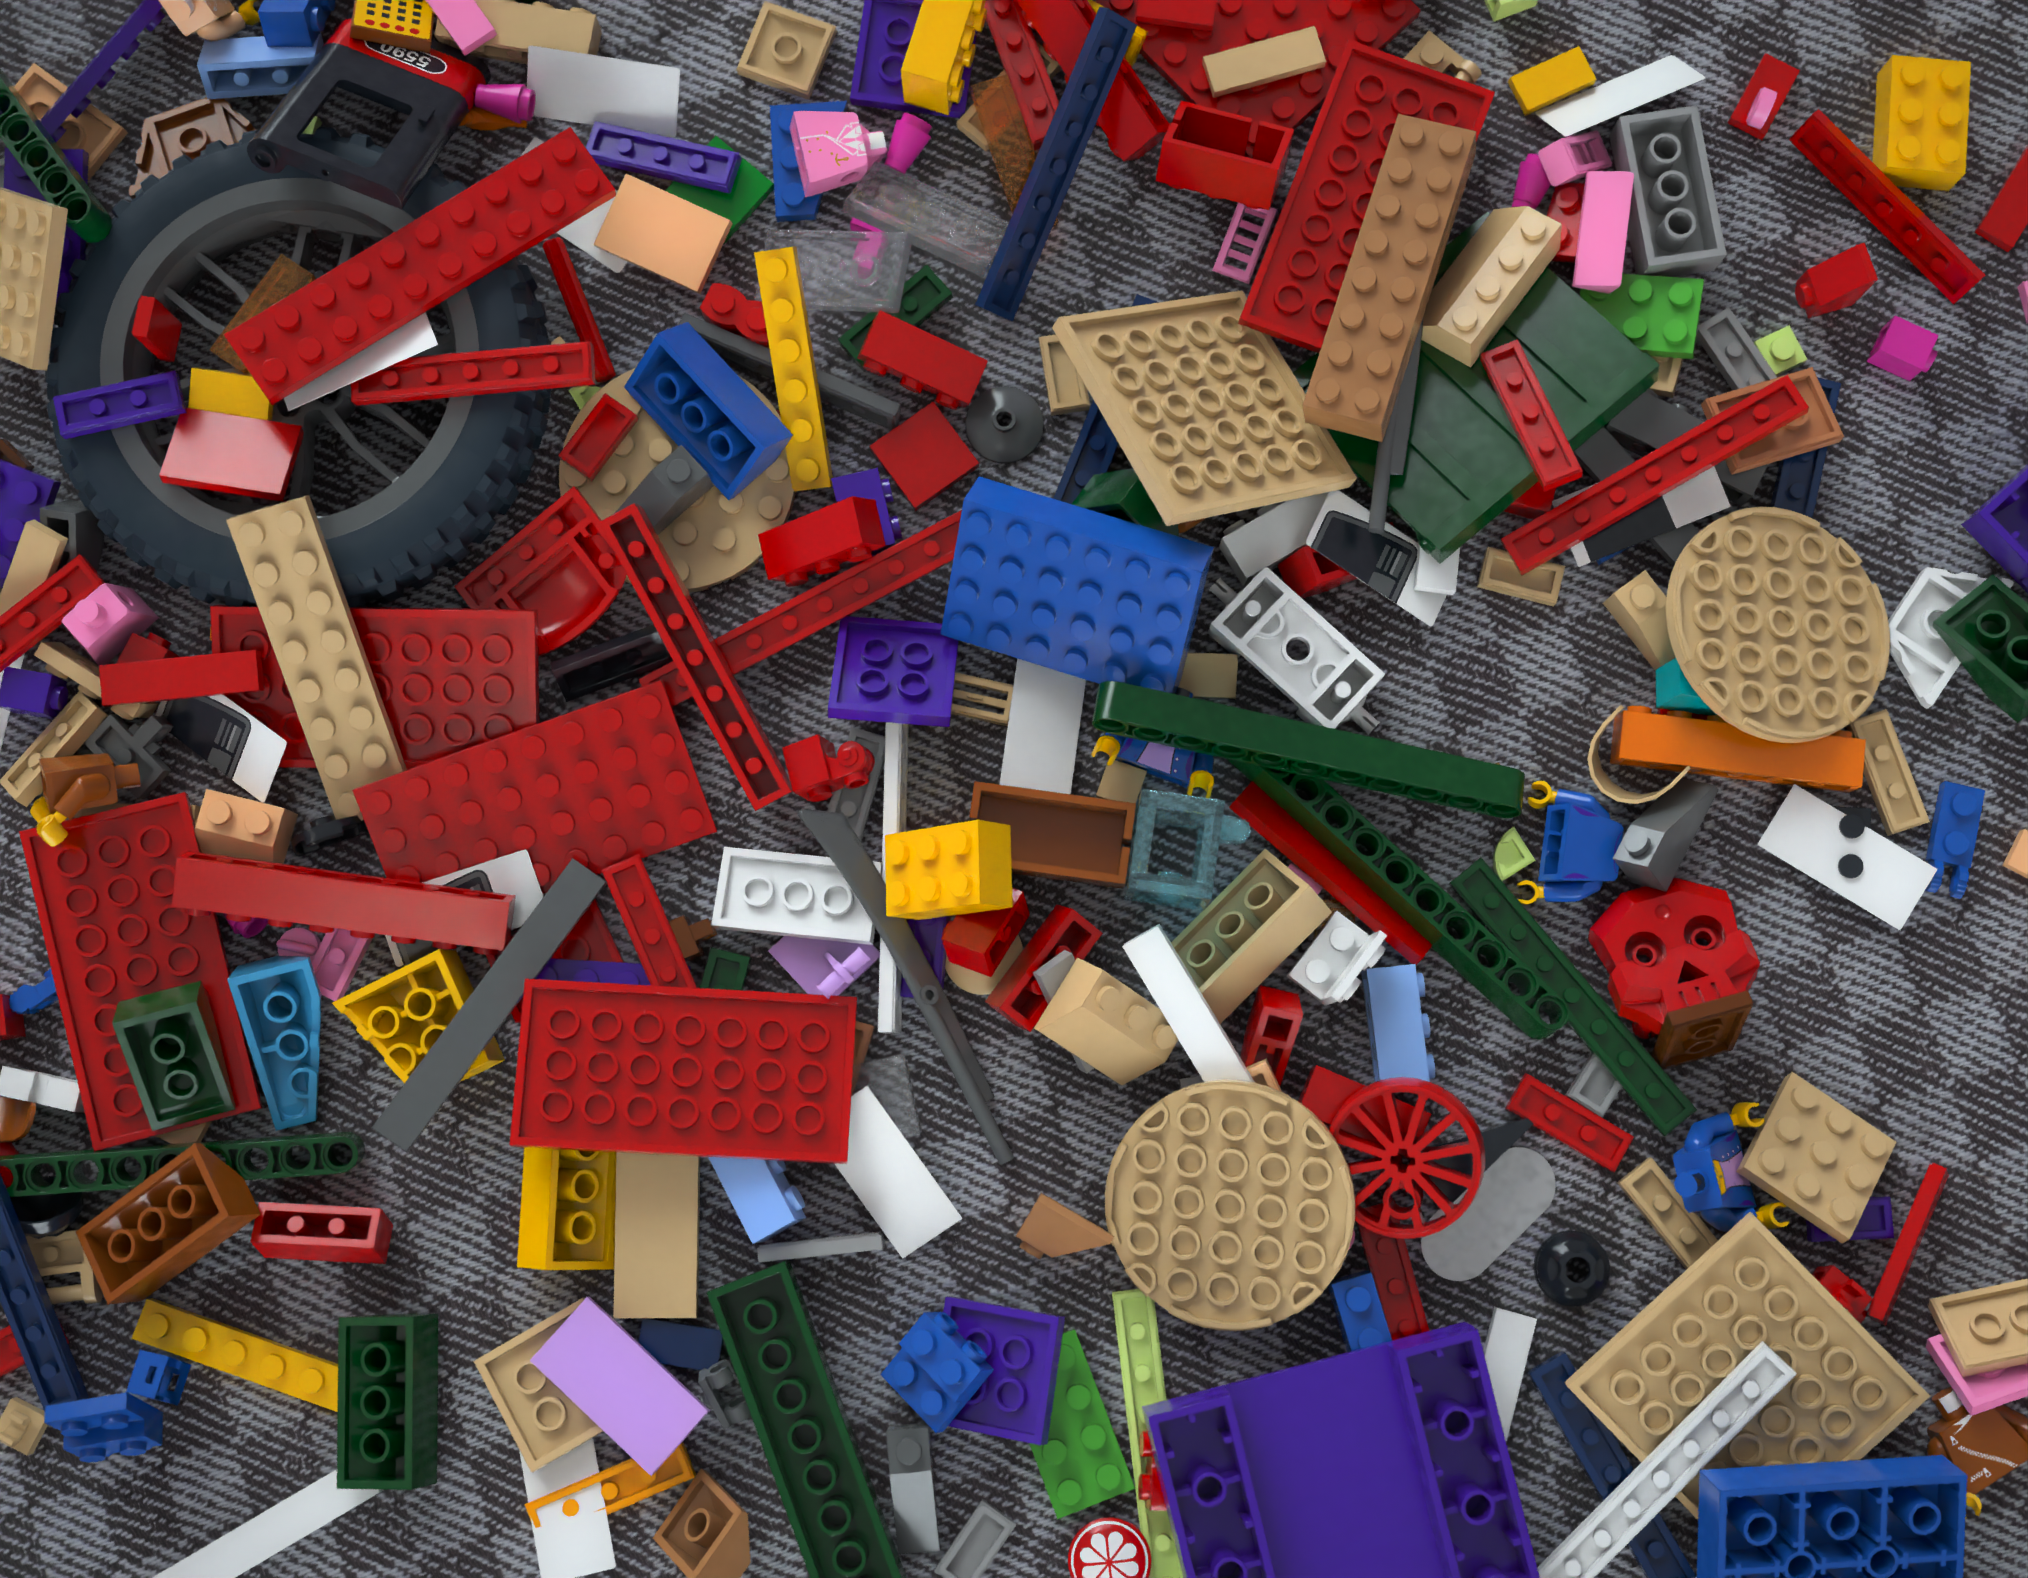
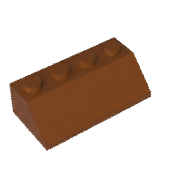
M194 1143L77 1230L76 1234L107 1304L140 1302L261 1215L244 1178L201 1143Z

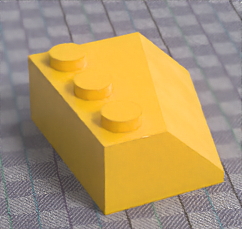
M438 949L332 1002V1004L341 1014H345L357 1027L356 1031L365 1041H369L384 1057V1062L405 1083L474 989L457 951ZM493 1036L461 1081L505 1061L495 1036Z

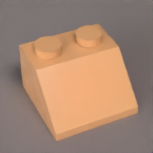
M206 789L195 826V835L202 853L284 864L298 814L282 807Z

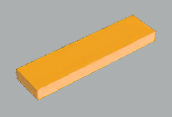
M682 1442L654 1475L650 1476L633 1458H630L590 1477L526 1503L525 1507L530 1520L532 1518L535 1528L542 1527L536 1512L537 1508L601 1481V1494L604 1498L605 1507L597 1511L606 1509V1513L609 1515L690 1480L696 1476V1473ZM574 1499L565 1501L562 1506L563 1513L569 1517L576 1515L579 1511L578 1502Z

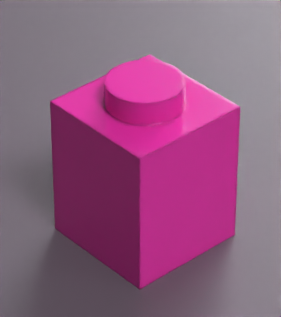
M1895 315L1882 327L1866 362L1907 381H1911L1921 371L1926 373L1932 366L1937 356V351L1933 347L1939 335Z

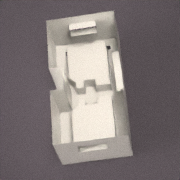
M2 1066L0 1073L1 1096L35 1102L72 1112H84L77 1080L20 1067Z

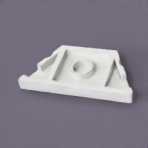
M1926 567L1920 572L1888 620L1890 654L1921 706L1926 709L1933 706L1961 664L1932 626L1933 621L1987 579L1977 577L1978 574L1965 572L1953 574L1944 569ZM1999 579L2010 589L2015 583L2010 579Z

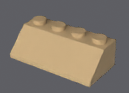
M1529 206L1494 209L1431 291L1423 317L1421 340L1471 368L1560 250L1562 224Z
M1264 849L1171 944L1221 1024L1332 911L1308 883L1268 850Z

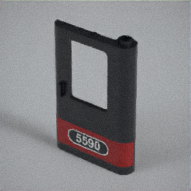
M352 11L334 31L317 56L251 139L247 147V153L251 162L264 172L271 174L279 173L287 165L318 176L324 181L336 183L402 210L458 126L475 104L477 86L479 84L487 85L491 80V72L487 64L477 56L470 53L464 56L460 49L438 42L435 39H431L430 53L352 38L350 37ZM337 87L409 115L396 136L372 167H364L298 140Z

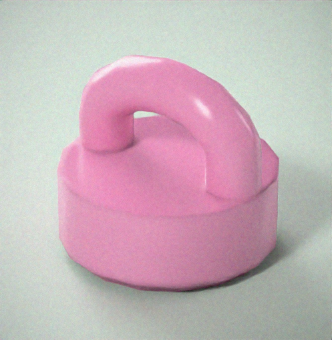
M293 928L286 931L276 943L279 956L310 957L311 962L321 944L319 937L313 931L305 928Z

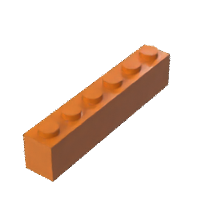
M1628 706L1627 711L1623 710L1614 718L1610 764L1682 772L1689 766L1691 769L1687 773L1789 786L1796 784L1799 787L1850 793L1862 788L1866 739L1852 738V732L1839 730L1814 741L1781 743L1768 741L1743 732L1726 722L1719 715L1707 716V720L1693 719L1692 713L1673 710L1668 711L1667 715L1652 714V708Z

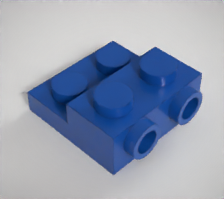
M924 1312L899 1342V1345L902 1347L901 1350L880 1375L935 1433H941L994 1369L985 1360L987 1355L983 1349L970 1340L966 1341L956 1331L958 1325L949 1315L944 1312Z
M128 1392L45 1406L44 1423L61 1431V1435H64L63 1450L78 1456L82 1462H100L113 1453L119 1452L121 1455L126 1456L141 1455L152 1447L162 1445L163 1412Z

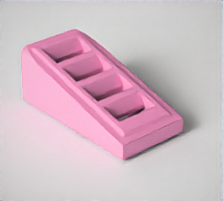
M1597 130L1561 138L1541 149L1538 153L1552 186L1562 185L1583 178L1588 171H1603L1612 166V161Z
M1238 203L1212 271L1249 285L1278 210L1272 207L1270 210L1253 209ZM1247 213L1264 219L1262 227L1242 220L1244 214ZM1239 227L1259 234L1257 241L1238 235ZM1233 242L1252 248L1251 256L1230 249ZM1227 256L1248 263L1246 270L1244 271L1225 264Z

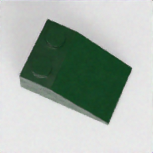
M1991 575L1933 621L1932 626L1985 695L2019 723L2028 715V603L1995 575Z
M201 981L118 1002L112 1025L152 1131L235 1110L236 1105L214 1015Z

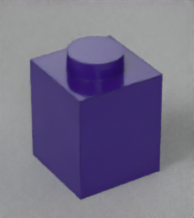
M6 667L0 686V707L12 713L55 719L68 701L67 681L53 674Z

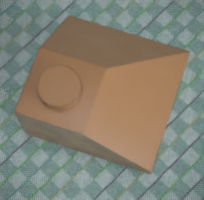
M1042 1192L1016 1234V1237L1023 1240L1019 1247L1038 1259H1041L1044 1253L1050 1257H1057L1108 1245L1114 1238L1108 1231Z
M701 1468L653 1539L687 1578H740L751 1563L748 1513L706 1470Z

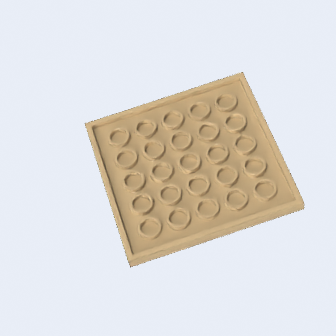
M1242 290L1059 317L1052 327L1166 526L1349 488L1357 479L1327 428L1305 423L1302 405L1306 394L1271 336L1238 324L1247 300Z
M1751 1212L1744 1216L1565 1381L1567 1387L1642 1462L1763 1341L1797 1374L1702 1470L1861 1460L1930 1397L1911 1375ZM1699 1473L1675 1496L1697 1520L1699 1509Z

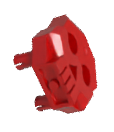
M1673 878L1667 891L1644 886L1622 892L1590 928L1588 941L1610 975L1607 988L1618 1015L1633 1021L1632 1030L1636 1036L1642 1039H1648L1649 1032L1652 1038L1656 1034L1659 1035L1668 1012L1749 990L1757 976L1760 965L1749 935L1738 930L1732 903L1727 892L1679 878ZM1703 938L1708 941L1709 945L1701 946L1695 940ZM1646 955L1651 961L1641 962L1637 959V956ZM1679 977L1687 981L1677 984Z

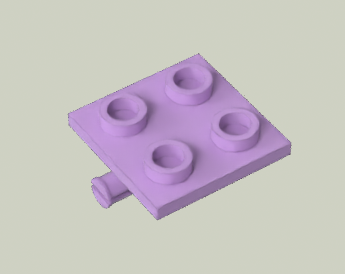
M790 936L782 937L768 950L807 994L824 995L827 999L831 995L840 996L880 958V952L874 945Z

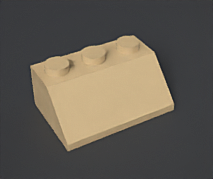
M1079 958L1075 960L1034 1029L1120 1085H1124L1165 1063L1179 1040L1158 1007L1106 971Z

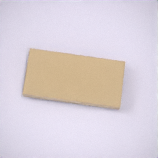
M616 1152L613 1318L698 1317L700 1156Z

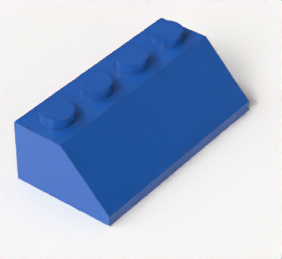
M688 322L657 333L624 386L678 446L682 445L703 467L712 483L728 500L733 499L772 465L793 437V434Z

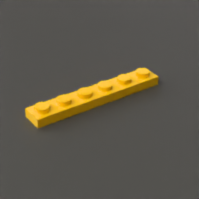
M794 246L754 252L781 422L793 434V437L785 447L792 489L796 492L832 487L831 478H833L797 248Z
M146 1299L131 1339L338 1412L337 1363L157 1299Z

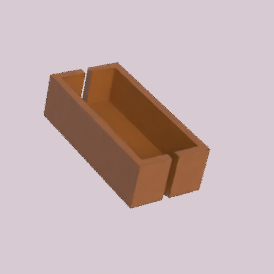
M974 781L969 819L970 821L983 820L1010 825L1012 874L1124 889L1130 848L1122 847L1121 849V845H1130L1136 803Z

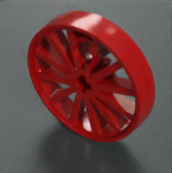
M1409 1077L1388 1078L1371 1083L1354 1093L1341 1106L1330 1125L1329 1131L1338 1144L1376 1156L1367 1160L1347 1163L1351 1175L1382 1169L1376 1177L1355 1194V1221L1375 1233L1399 1239H1413L1435 1234L1458 1220L1470 1207L1480 1189L1485 1171V1147L1478 1124L1467 1107L1457 1097L1434 1083ZM1395 1092L1418 1095L1407 1134L1400 1121L1394 1096ZM1382 1095L1392 1133L1383 1128L1362 1103ZM1428 1098L1439 1103L1449 1111L1427 1132L1418 1138L1416 1137ZM1353 1113L1379 1142L1369 1141L1341 1130V1126L1346 1118ZM1456 1120L1461 1124L1468 1137V1141L1443 1146H1427ZM1400 1149H1407V1154L1411 1157L1409 1164H1402V1158L1397 1156ZM1472 1153L1473 1172L1472 1174H1466L1440 1165L1433 1160ZM1429 1175L1467 1187L1468 1190L1458 1204H1454L1435 1185ZM1392 1177V1181L1388 1184L1383 1195L1384 1207L1381 1217L1378 1218L1363 1209L1360 1204ZM1398 1189H1405L1413 1197L1414 1204L1409 1207H1401L1394 1202L1392 1193ZM1423 1190L1445 1213L1444 1215L1428 1222L1424 1220L1421 1210L1424 1197ZM1390 1216L1400 1220L1412 1218L1413 1224L1390 1222Z

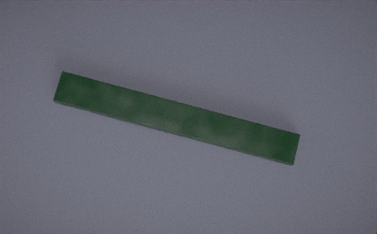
M1481 857L1449 883L1487 930L1566 1002L1569 1008L1567 1024L1599 1059L1601 1064L1663 1136L1669 1134L1697 1110Z

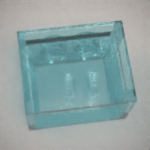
M1142 789L1136 806L1123 900L1203 911L1212 900L1219 844H1234V846H1240L1241 843L1244 844L1252 832L1250 831L1251 826H1249V822H1246V819L1242 820L1234 816L1223 815L1225 800ZM1154 824L1198 830L1191 880L1183 879V874L1169 871H1158V875L1147 873Z

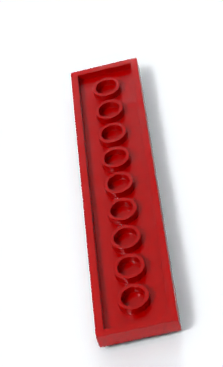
M569 127L227 332L224 336L270 404L273 405L616 196L615 188L572 128Z

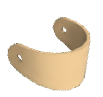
M1620 705L1602 723L1591 740L1587 758L1591 778L1603 794L1617 802L1639 804L1657 799L1671 789L1691 768L1687 766L1670 784L1657 792L1646 794L1630 792L1613 783L1602 769L1598 750L1600 737L1606 727L1624 708Z

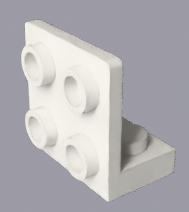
M1335 911L1288 973L1287 977L1325 1006L1335 1002L1341 1003L1343 1000L1347 1001L1361 984V980L1357 978L1360 971H1365L1368 966L1372 968L1385 952L1386 948L1381 943L1387 935L1381 930L1368 935L1340 912Z

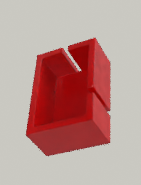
M1181 100L1162 140L1155 181L1168 184L1175 189H1188L1204 193L1210 198H1223L1242 203L1249 208L1270 210L1286 170L1294 129L1260 121L1252 158L1245 157L1252 118Z

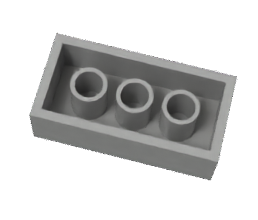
M1697 105L1620 116L1609 134L1616 171L1634 173L1628 236L1635 273L1637 275L1676 277L1714 271L1727 253Z

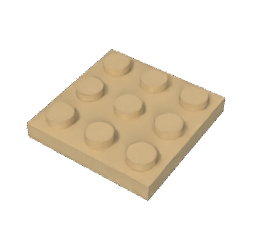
M1791 1072L1784 1077L1764 1116V1123L1759 1126L1736 1172L1840 1243H1844L1851 1238L1896 1141L1794 1072Z
M585 1298L579 1299L474 1361L531 1473L603 1432L591 1418L530 1361Z

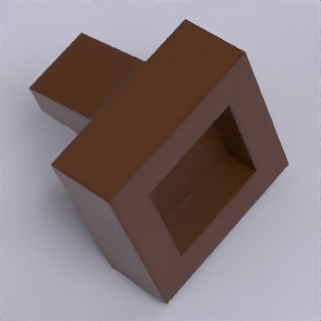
M682 915L669 921L682 954L688 961L704 956L701 943L718 936L716 929L711 925L712 920H709V918L692 924L687 916Z

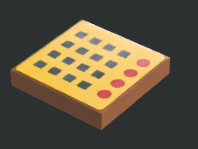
M355 0L350 37L430 53L434 12L425 0Z

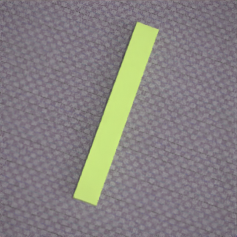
M1140 1289L1113 1291V1306L1140 1532L1145 1537L1151 1552L1152 1562L1148 1578H1183L1167 1511H1150L1145 1507V1500H1140L1138 1495L1139 1475L1146 1474L1147 1457L1140 1456L1139 1448L1141 1431H1147L1142 1406L1166 1400L1155 1301L1149 1296L1146 1297Z

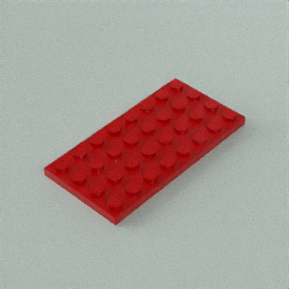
M1348 39L1238 324L1320 353L1398 114L1476 131L1477 142L1495 92Z
M210 606L212 654L261 650L265 691L227 694L225 696L286 740L287 745L278 767L317 768L258 606ZM349 607L406 769L540 723L538 610Z
M662 679L352 790L386 878L420 883L526 849L541 891L544 894L548 892L572 858L598 875L602 873L603 869L640 854L641 858H645L715 833L718 830Z
M182 792L73 818L72 820H65L61 825L68 832V835L61 843L54 847L44 842L37 833V827L19 831L93 1150L99 1151L263 1108L247 1039L227 981L231 973L216 912H210L209 916H192L184 913L185 908L172 906L177 857L188 851L202 853L195 835V822L188 794ZM201 981L214 1015L236 1105L235 1110L152 1131L112 1025L116 1008L120 1001Z
M525 978L509 1145L511 1147L847 1164L857 997L831 995L827 999L824 995Z

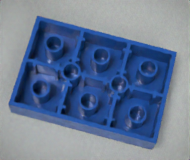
M979 476L963 501L941 635L1098 684L1105 681H1116L1175 694L1182 678L1214 547Z
M1943 1455L1699 1470L1697 1578H1963L1967 1474Z

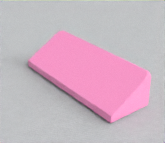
M1588 171L1586 173L1572 287L1607 294L1620 287L1634 173L1626 171Z

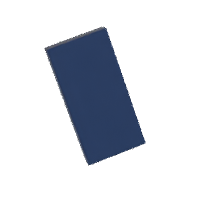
M656 1318L642 1319L638 1341L661 1364L696 1370L708 1369L713 1364L719 1362L724 1342L720 1329Z

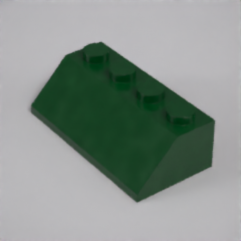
M438 1313L339 1317L337 1489L413 1490L436 1484Z

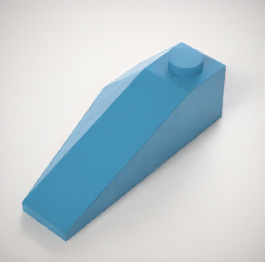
M274 956L238 965L227 981L275 1129L278 1131L316 1121L318 1113L321 992L310 957Z

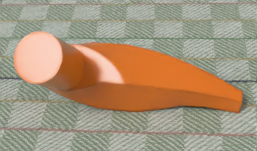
M472 107L459 126L493 131L506 127L527 128V121L522 120L521 123H517L482 108Z

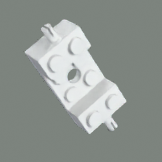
M1267 566L1238 593L1230 588L1222 578H1219L1210 587L1209 591L1217 596L1226 607L1211 623L1208 634L1230 654H1237L1238 658L1242 655L1297 705L1299 709L1296 714L1306 723L1333 729L1352 719L1368 735L1380 723L1362 706L1367 695L1381 681L1385 673ZM1300 640L1307 645L1308 656L1300 661L1293 660L1286 652V645L1290 641Z

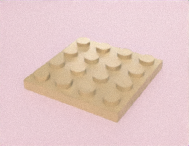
M0 187V356L30 369L47 371L68 209Z

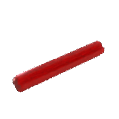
M560 237L547 240L543 243V249L580 342L590 341L593 344L595 379L597 382L610 380L615 377L616 372L566 246Z

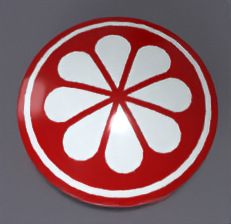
M1105 1517L1089 1522L1077 1531L1069 1548L1068 1567L1071 1578H1148L1151 1570V1552L1145 1537L1136 1525L1119 1518Z

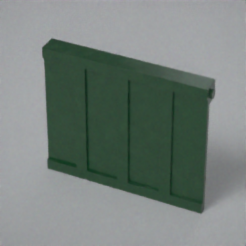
M1486 212L1446 246L1433 288L1488 218L1489 212ZM1548 267L1542 272L1482 352L1484 353L1511 341L1519 340L1573 452L1656 383L1660 366L1646 352L1643 353ZM1421 340L1415 398L1403 475L1390 476L1387 505L1416 532L1421 548L1441 564L1536 484L1538 479L1480 361V356L1470 368ZM1316 353L1293 372L1305 394L1307 393L1319 353ZM1327 428L1352 471L1373 490L1378 441Z

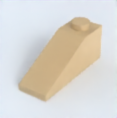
M1644 570L1614 592L1603 604L1656 671V669L1676 657L1671 646L1667 628L1666 596L1647 571Z

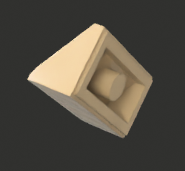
M1188 653L1178 687L1193 693L1192 698L1235 699L1238 655Z

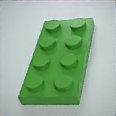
M1075 1329L1064 1332L1062 1337L1047 1445L1029 1443L1057 1519L1135 1489Z

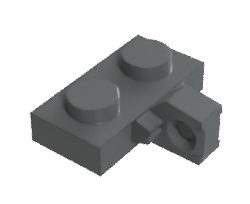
M110 714L84 742L94 754H109L114 766L138 764L140 787L128 788L137 799H146L172 771L157 756L163 749L159 742L173 728L172 724L162 715H151L143 725L134 723L130 727L119 715Z

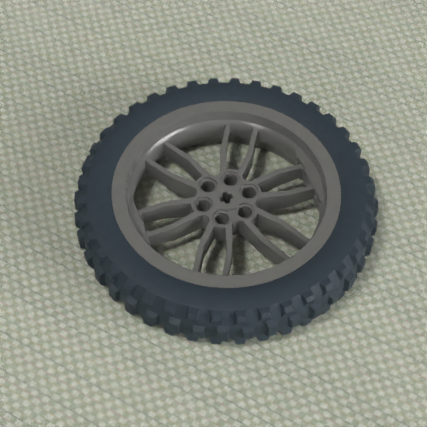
M319 127L314 134H301L298 138L303 143L364 167L374 166L386 150V148L375 145L372 138L368 135L352 133L349 138L340 137L334 128ZM258 130L245 132L238 143L227 146L221 140L207 144L206 149L201 151V155L195 159H191L185 154L172 161L173 169L160 179L151 174L140 183L142 188L135 193L136 198L131 202L121 199L112 208L114 218L112 219V228L109 234L103 240L89 244L84 252L87 255L85 260H74L69 270V274L73 278L68 287L70 291L69 293H60L56 303L58 311L54 324L58 328H53L50 345L51 364L48 365L47 371H45V381L48 383L47 399L50 401L47 404L49 419L53 422L55 442L59 453L62 455L60 460L65 472L69 475L75 489L80 491L78 493L79 498L84 506L100 519L97 524L98 527L111 540L127 547L125 554L139 566L145 567L150 564L155 567L154 576L174 589L185 585L190 588V595L193 598L208 604L218 599L225 601L226 606H257L226 520L230 517L270 505L259 504L261 498L243 495L240 503L213 499L199 488L162 483L159 474L174 432L161 437L155 420L64 439L60 435L53 397L153 375L156 356L132 335L138 301L141 295L156 298L172 314H174L177 307L180 308L213 337L230 346L224 334L231 331V329L208 319L184 300L188 292L206 273L212 274L240 298L254 317L263 311L261 307L237 281L219 268L217 264L237 251L261 240L286 233L295 234L297 239L289 267L288 293H290L309 278L314 243H318L319 239L330 243L343 244L337 265L339 266L359 254L361 245H374L468 188L459 180L450 183L444 179V174L436 163H433L401 210L336 183L324 181L318 176L287 165L279 173L271 174L264 172L251 162L247 153L248 144ZM518 256L426 311V314L442 308L450 333L437 337L438 345L411 357L448 354L450 352L462 353L551 345L546 326L544 325L548 322L545 308L542 302L536 299L534 291L538 286L528 265H521L517 259ZM245 366L219 370L250 375ZM191 376L180 380L184 401L189 400ZM351 384L338 389V397L333 402L324 403L326 396L324 395L302 405L299 412L292 417H286L288 409L284 398L273 405L272 420L269 421L301 425L304 431L294 465L289 500L310 494L314 477L315 427L324 421H329L360 458L391 483L375 496L354 507L325 517L317 516L349 607H366V602L377 600L382 604L394 601L404 596V588L408 586L419 590L431 583L430 580L437 576L436 570L442 566L451 569L470 553L467 546L471 542L481 544L490 535L489 531L496 524L493 518L497 513L501 515L506 514L520 493L515 487L517 482L526 483L531 472L530 468L536 457L531 450L539 449L542 437L545 434L548 420L544 414L549 413V397H551L552 389L450 397L443 418L432 439L426 438L399 414L383 403L356 406L351 402ZM356 408L393 424L424 449L417 460L401 476L396 475L369 452L345 422Z

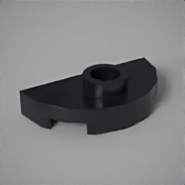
M331 815L310 822V829L297 834L290 841L295 855L300 857L368 833L365 821H361L358 816L335 820L334 816Z

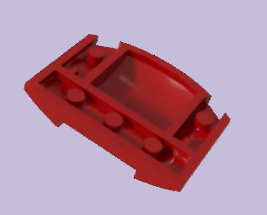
M573 486L454 587L470 609L538 610V656H542L570 643L598 621L618 596L627 574L598 523L602 520L578 488Z

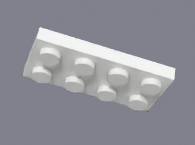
M724 847L711 923L715 929L873 945L875 926L830 857ZM872 861L882 877V862Z

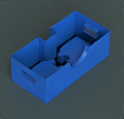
M140 1350L126 1392L178 1406L191 1364L169 1356ZM173 1374H177L179 1377L175 1390H168Z

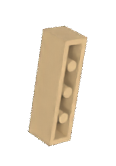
M474 0L495 29L497 35L470 52L472 55L528 64L529 46L590 55L598 54L602 30L596 15L586 9L571 8L570 11L556 9L544 2H533L530 5L517 3L515 0ZM438 19L434 34L437 41L459 49Z

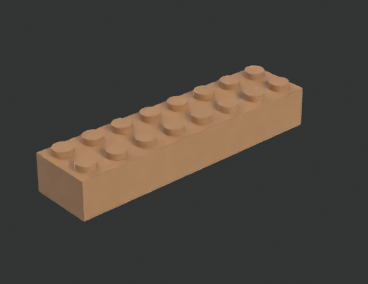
M1398 114L1302 405L1305 423L1383 442L1476 155V131Z

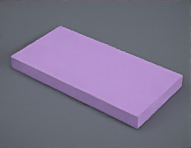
M591 1297L585 1298L530 1360L650 1476L654 1475L710 1411Z

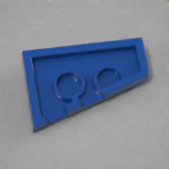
M847 101L770 106L775 214L777 222L816 220L823 193L805 197L789 128L793 112H847Z

